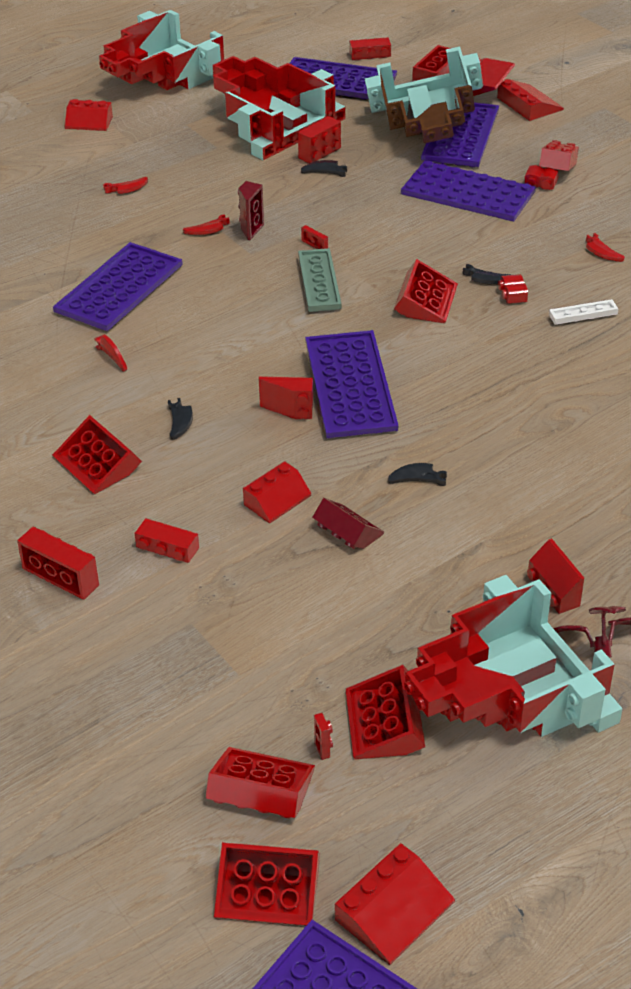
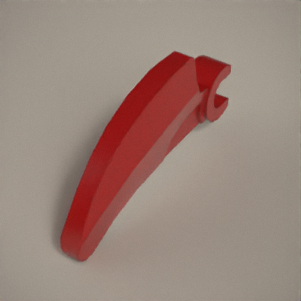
M148 177L116 184L104 183L103 188L105 193L113 191L118 192V194L129 193L145 186L148 182Z
M225 214L210 222L183 228V233L205 235L224 229L223 225L230 224L229 217L226 218Z
M593 233V237L590 235L586 236V248L593 254L612 261H624L625 256L605 245L596 233Z
M105 334L94 338L98 343L96 345L97 350L104 351L123 372L126 371L127 365L115 343Z

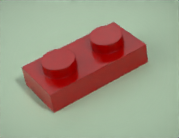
M307 225L301 227V240L316 249H328V236Z
M318 713L314 715V744L321 759L324 760L330 758V748H333L330 737L333 729L330 721H326L323 713Z

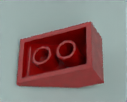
M259 376L260 407L293 419H312L313 378Z

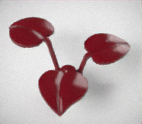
M601 606L590 608V614H601L602 636L595 637V641H593L588 628L581 625H563L553 629L557 633L563 631L584 632L590 642V648L594 647V652L602 649L609 658H612L611 646L614 628L616 625H631V617L608 621V625H611L608 638L606 636V613L624 612L626 607Z

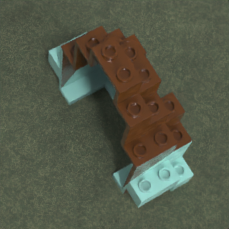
M460 46L446 49L449 67L448 74L396 86L394 85L391 63L376 65L378 76L365 78L371 113L385 110L390 130L404 127L406 137L421 133L424 143L453 137V127L463 125L465 122L464 113L475 110L473 90L483 87L481 66L477 53L463 56Z

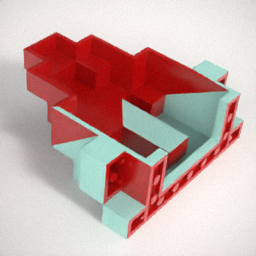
M168 10L158 15L152 11H147L137 16V24L121 30L120 39L103 45L104 54L99 55V65L102 70L130 84L146 79L153 84L158 82V86L165 90L172 89L178 85L191 89L213 79V65L224 60L223 35L215 31L210 32V40L195 46L181 39L178 13Z
M231 56L213 65L214 89L225 94L227 118L238 124L239 137L251 143V154L261 160H265L297 144L299 131L327 116L340 122L346 119V106L335 102L334 76L322 69L310 74L290 63L276 67L257 57L243 61L235 56Z
M507 575L484 583L483 602L452 614L450 635L418 647L416 658L418 667L407 671L405 676V691L408 695H412L418 709L423 710L427 717L441 713L450 722L460 718L463 723L476 718V720L481 721L484 727L497 723L502 725L506 732L517 728L522 733L532 728L543 737L574 723L577 728L589 724L599 733L619 724L623 709L610 695L615 664L602 649L594 652L591 671L583 664L548 623L551 592L540 579L519 588L516 587Z

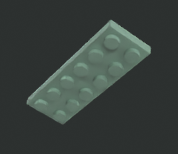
M330 248L298 251L308 312L342 309Z

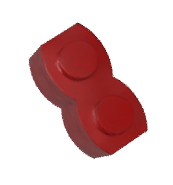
M531 165L525 174L524 184L552 190L558 181L559 170Z
M522 275L501 276V280L498 281L499 290H502L503 300L505 299L507 304L527 302L528 289Z

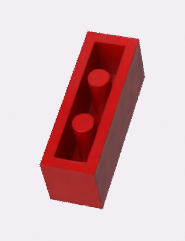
M389 37L350 40L349 53L351 59L391 57Z
M147 518L144 519L134 533L137 548L186 563L191 561L199 549L198 533Z

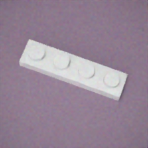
M612 299L549 310V316L554 325L618 314V307Z

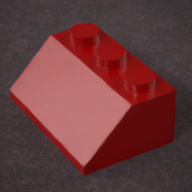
M70 100L66 108L65 129L107 131L113 118L111 102L104 100Z
M285 461L243 488L244 506L268 523H272L311 496V491L299 471Z
M552 538L548 539L529 560L527 575L533 582L540 579L551 592L550 606L554 607L561 614L580 607L584 576Z

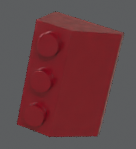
M245 181L238 188L239 222L247 240H251L264 226L263 185Z
M324 497L312 516L313 519L318 521L317 525L319 527L331 530L332 536L340 540L343 538L346 540L345 544L353 549L356 547L364 549L384 534L383 530L345 505Z

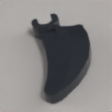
M334 160L315 161L301 168V173H332L341 177H345L348 171L346 165L338 166V161Z
M466 264V268H463L462 271L463 275L471 276L472 281L484 284H498L501 276L511 275L484 271L470 264Z
M177 398L176 403H171V400H168V406L173 416L170 432L171 439H177L184 434L193 421L191 405L182 406L180 398Z
M413 463L402 466L392 472L388 477V482L394 484L406 481H423L446 486L445 478H447V471L436 472L433 470V464Z

